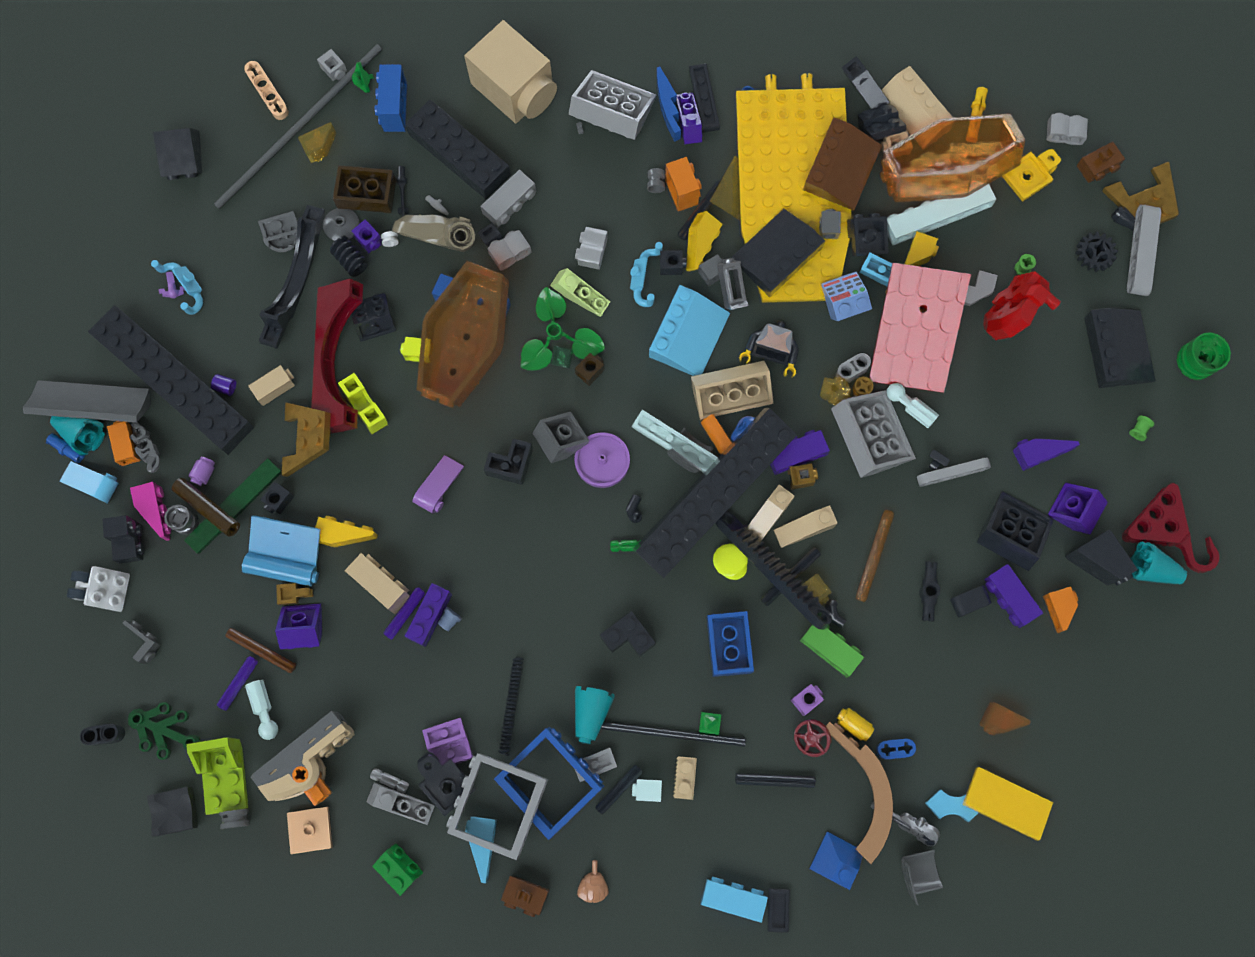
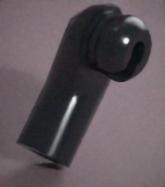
M634 494L626 507V513L631 522L638 523L642 520V514L639 513L637 508L641 498Z
M830 599L825 603L824 608L832 616V623L842 628L846 619L838 615L837 601Z

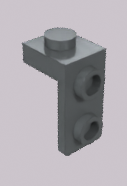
M125 620L123 624L145 641L132 658L142 664L150 662L155 657V652L161 646L156 642L157 637L150 632H143L141 630L143 627L138 622Z

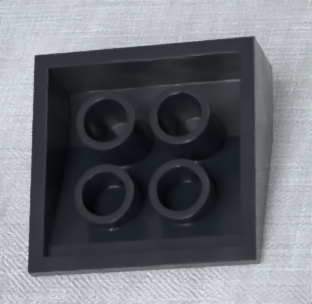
M1002 491L976 543L1029 571L1040 559L1054 519Z

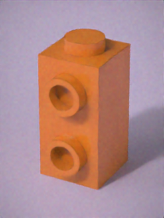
M116 421L113 425L107 426L115 462L125 466L141 461L134 449L137 444L130 438L133 434L132 425L128 422Z

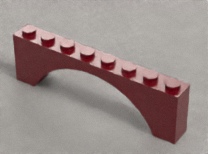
M352 279L319 287L317 291L311 408L331 413L330 434L357 429L358 410L351 407L341 396L334 371L335 352L341 331L352 312L363 302V284Z

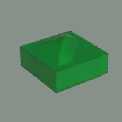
M701 712L699 732L719 735L721 715Z

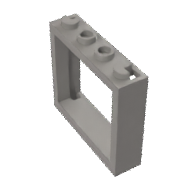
M477 753V756H473L469 768L472 769L469 776H465L461 787L464 790L462 795H458L454 807L456 811L454 816L451 815L448 819L446 827L449 829L447 833L518 860L548 779ZM482 762L536 783L512 850L457 829Z

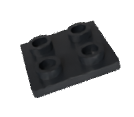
M385 293L363 299V302L352 312L353 325L360 342L396 331Z

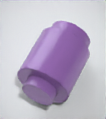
M201 456L199 460H196L189 474L190 482L198 486L206 485L215 469L213 467L215 462Z

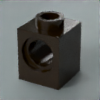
M589 353L577 365L575 374L590 386L604 371V361L598 355L593 356ZM589 365L596 367L593 371H588L586 368Z

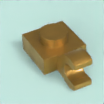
M297 583L277 585L278 605L299 603V597H313V589H298Z

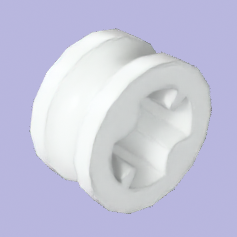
M389 231L381 234L383 239L382 245L386 247L398 245L397 233Z

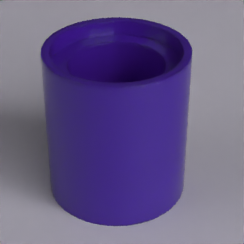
M216 374L211 382L212 390L229 396L234 393L236 388L235 379Z

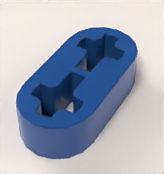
M910 739L883 741L876 748L877 755L886 760L910 757L916 751L915 743ZM904 742H906L907 746H911L908 754L904 750L898 751V747L904 746ZM884 744L887 745V748L894 747V751L888 752V756L881 752Z

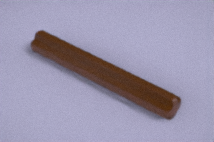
M233 628L227 631L226 637L289 673L294 671L296 664Z

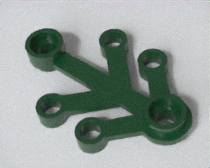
M162 702L157 708L146 712L142 709L133 710L128 716L130 727L137 729L140 738L139 749L143 752H149L153 748L152 741L148 739L146 728L152 730L158 747L156 756L160 760H166L171 755L170 750L166 746L164 736L182 743L186 750L190 739L193 740V743L201 742V739L196 735L185 736L167 728L179 722H186L189 719L187 711L179 710L174 716L159 722L149 720L160 714L167 715L171 712V705L166 702ZM164 705L167 706V710L165 712L162 711V707ZM181 713L185 714L183 720H180L179 715ZM139 715L140 721L136 723L135 717ZM145 742L149 744L147 749L143 748ZM163 750L166 751L165 757L161 756V752Z

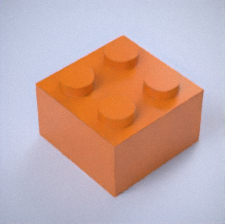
M687 157L666 164L665 181L678 212L698 205L699 197H701L700 189L702 187L700 180L695 178L694 166L692 162L689 163Z

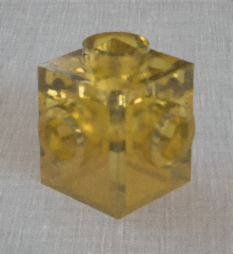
M824 378L820 396L823 400H828L829 404L837 405L842 400L850 397L851 388H849L844 378Z

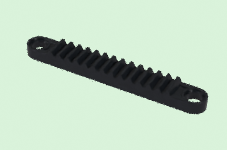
M726 511L715 523L716 526L813 626L820 630L826 629L832 622V616L818 602L819 597H813V591L808 592L807 585L802 586V580H797V575H792L791 569H786V564H781L780 558H775V553H770L769 547H764V542L758 541V535L753 536V530H747V524L743 526L734 515Z

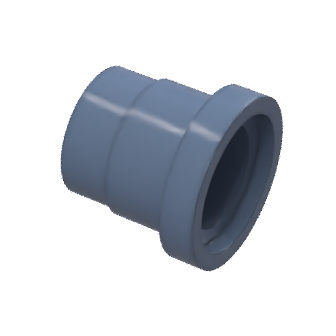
M446 607L445 613L437 623L449 632L462 618L452 609Z

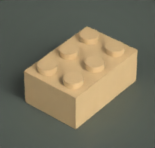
M360 553L345 571L388 610L396 614L410 597L407 594L409 589L398 580L393 582L395 577L384 567L379 569L381 565L369 554L365 557Z

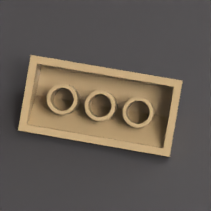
M911 66L896 74L881 90L889 100V105H893L898 110L899 118L906 124L907 132L920 148H923L950 130L954 118Z
M765 361L691 377L693 394L700 420L705 419L711 414L719 416L774 404L770 371Z

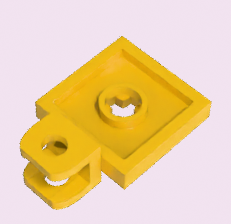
M1053 149L1043 152L1037 158L1030 152L1001 172V176L1023 202L1052 183L1054 179L1050 174L1055 171L1061 158ZM1024 173H1025V175L1030 174V175H1031V177L1029 178L1030 180H1025V179L1023 178V174H1024Z

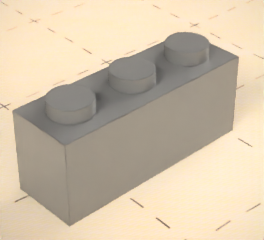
M519 169L481 205L483 215L497 227L507 223L510 216L522 208L523 203L534 197L536 193L535 183Z

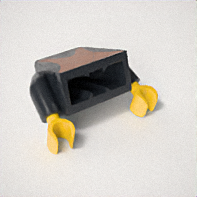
M777 321L775 325L766 324L764 329H759L752 333L746 344V351L741 353L739 358L741 362L742 358L747 356L749 359L746 364H749L751 362L750 354L753 352V356L785 366L789 363L783 375L786 377L787 370H791L793 378L796 374L794 364L797 363L799 348L795 339L792 338V331L785 329L786 324L784 322Z

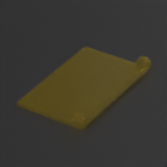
M734 156L710 202L738 220H741L738 158Z

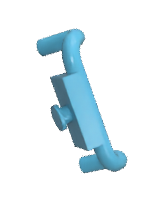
M661 242L655 244V249L645 250L640 255V258L634 261V267L630 272L632 275L630 289L634 291L636 303L643 307H651L654 304V295L648 294L647 300L641 297V291L644 285L648 257L660 255L663 247Z
M153 260L151 262L152 267L160 273L172 270L186 292L194 297L196 303L193 307L183 302L180 305L181 309L189 315L198 313L203 306V298L200 294L202 289L194 279V275L186 266L181 267L174 262L161 265L157 260Z

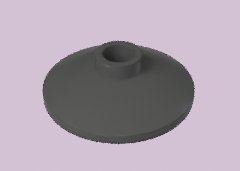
M336 208L330 211L324 218L323 229L327 237L333 241L343 235H346L348 240L354 237L351 231L360 222L354 211ZM343 220L341 224H337L338 221Z

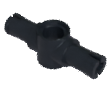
M925 562V579H923L922 587L919 590L921 603H923L922 621L934 622L935 604H937V597L941 592L937 580V562ZM926 587L933 589V596L927 595Z

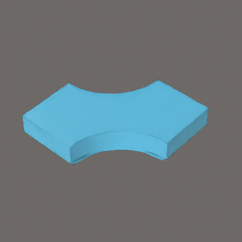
M939 790L925 802L938 819L954 814L969 822L979 813L962 805L966 794L961 797H952Z

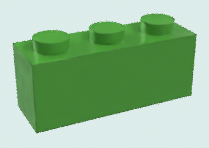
M812 625L800 641L848 678L863 660L862 652L853 645L850 647L845 643L846 639L840 634L832 633L829 630V626L824 630H820Z

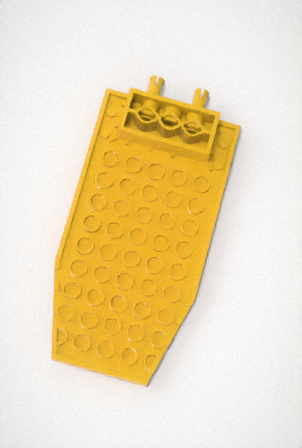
M808 73V77L807 74L801 75L802 89L777 90V76L772 74L771 78L769 74L765 76L766 90L736 91L741 234L745 244L783 209L812 227L818 234L819 217L822 211L834 209L841 212L839 238L824 239L823 248L770 298L758 287L762 302L826 301L821 283L841 277L850 239L848 238L847 219H852L851 210L808 193L803 188L833 117L847 122L845 88L813 89V76Z

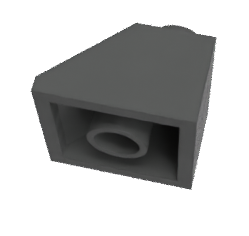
M571 412L540 420L532 433L551 463L567 459L589 443V439Z

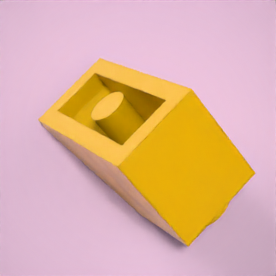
M916 232L905 264L921 266L929 262L932 256L935 257L939 246L936 245L938 238Z

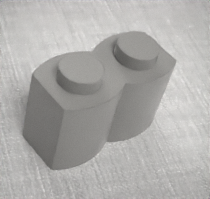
M1063 113L1052 114L1048 119L1046 140L1055 143L1082 145L1087 139L1088 119L1080 115L1069 117Z
M586 227L585 231L581 232L579 242L582 244L575 253L578 265L600 270L608 240V231Z
M519 230L507 233L504 239L495 240L488 247L489 255L500 271L532 253L530 245Z

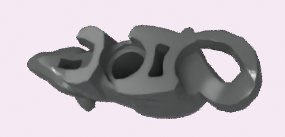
M132 422L133 434L130 438L137 444L134 449L138 456L147 463V471L154 473L160 467L159 450L150 438L151 433L146 431L145 427L138 422Z

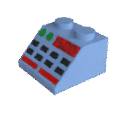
M857 272L821 283L832 320L840 321L872 309L868 292Z

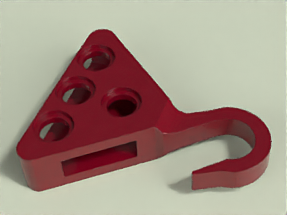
M1175 483L1162 488L1122 533V539L1125 542H1149L1153 545L1178 547L1182 551L1186 565L1197 573L1208 572L1214 569L1219 562V552L1210 536L1205 538L1207 553L1210 558L1209 563L1204 566L1195 561L1191 534L1179 486ZM1162 497L1167 500V505L1162 502ZM1150 511L1154 512L1155 519L1150 516ZM1137 524L1143 527V532L1138 530ZM1165 524L1170 526V532L1166 530Z

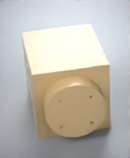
M504 20L464 55L471 84L515 124L524 116L531 119L540 115L549 106L556 94L557 85L552 81L550 60Z

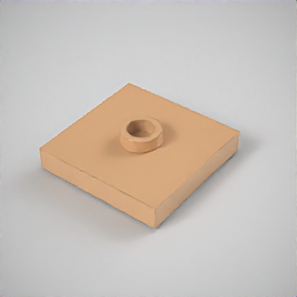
M329 807L287 813L290 854L332 848Z

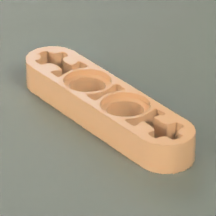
M248 62L244 70L268 109L276 119H285L289 111L258 62ZM252 68H254L257 71V76H255L253 71H251ZM262 80L267 81V83H266L265 86H263V87H259V86H258V83H259L260 81H262ZM269 94H275L273 100L266 99ZM278 104L279 108L282 110L281 113L277 111L275 105Z

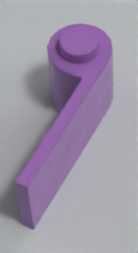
M444 455L415 493L413 503L432 514L439 512L444 504L442 502L443 495L463 470L464 466Z

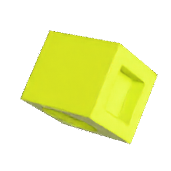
M405 337V342L401 344L400 351L407 361L428 363L431 345L428 339Z

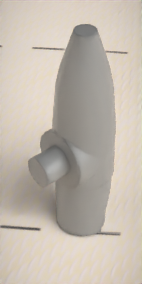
M430 195L425 198L440 213L449 214L441 205V199L435 200Z

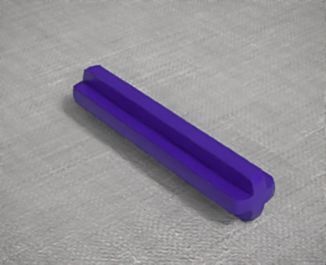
M418 587L415 588L383 634L389 639L395 637L424 597L425 592Z
M247 657L218 701L217 706L220 709L226 711L257 665L258 661L255 658Z

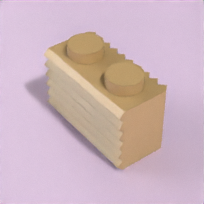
M679 756L676 758L677 770L675 772L677 774H675L676 778L674 779L676 782L674 783L675 787H673L675 789L673 797L693 800L697 758Z

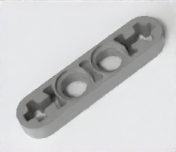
M982 458L917 476V481L920 487L981 472L991 468L988 458Z

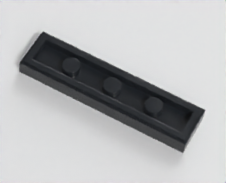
M707 64L689 66L696 106L702 124V133L720 130Z

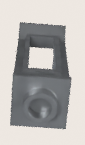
M734 258L724 259L723 263L717 264L724 306L730 310L749 306L744 289L740 266L741 261H736ZM729 270H733L738 298L735 300L733 298Z

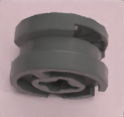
M249 809L220 812L219 816L222 818L220 829L249 826L250 821L247 819Z

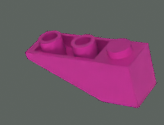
M154 482L131 487L134 507L162 539L170 540L171 528L165 523L164 516L167 508L162 501L164 497L162 487Z

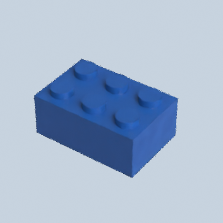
M379 65V72L376 73V80L379 86L375 90L376 99L378 100V105H375V115L378 116V123L382 125L384 132H405L407 81L402 65Z
M747 611L707 615L713 677L753 673L754 667Z

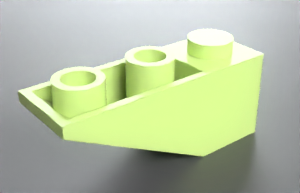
M568 268L560 270L550 285L564 297L599 317L602 316L610 303L608 299Z

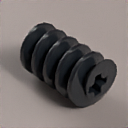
M343 235L332 243L330 253L334 255L345 271H348L350 276L356 277L366 270L368 263H364L365 257L361 256V252L356 251V246H352V242L348 240V237Z

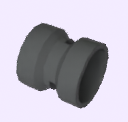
M659 168L648 170L647 178L649 182L647 183V190L652 193L665 191V183L663 182L665 171Z

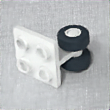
M96 566L91 568L90 573L72 571L70 579L76 582L75 588L68 589L67 598L84 601L83 604L87 606L121 612L130 574Z

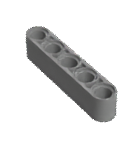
M1141 204L1137 208L1127 281V292L1130 294L1148 296L1152 290L1161 219L1160 207Z

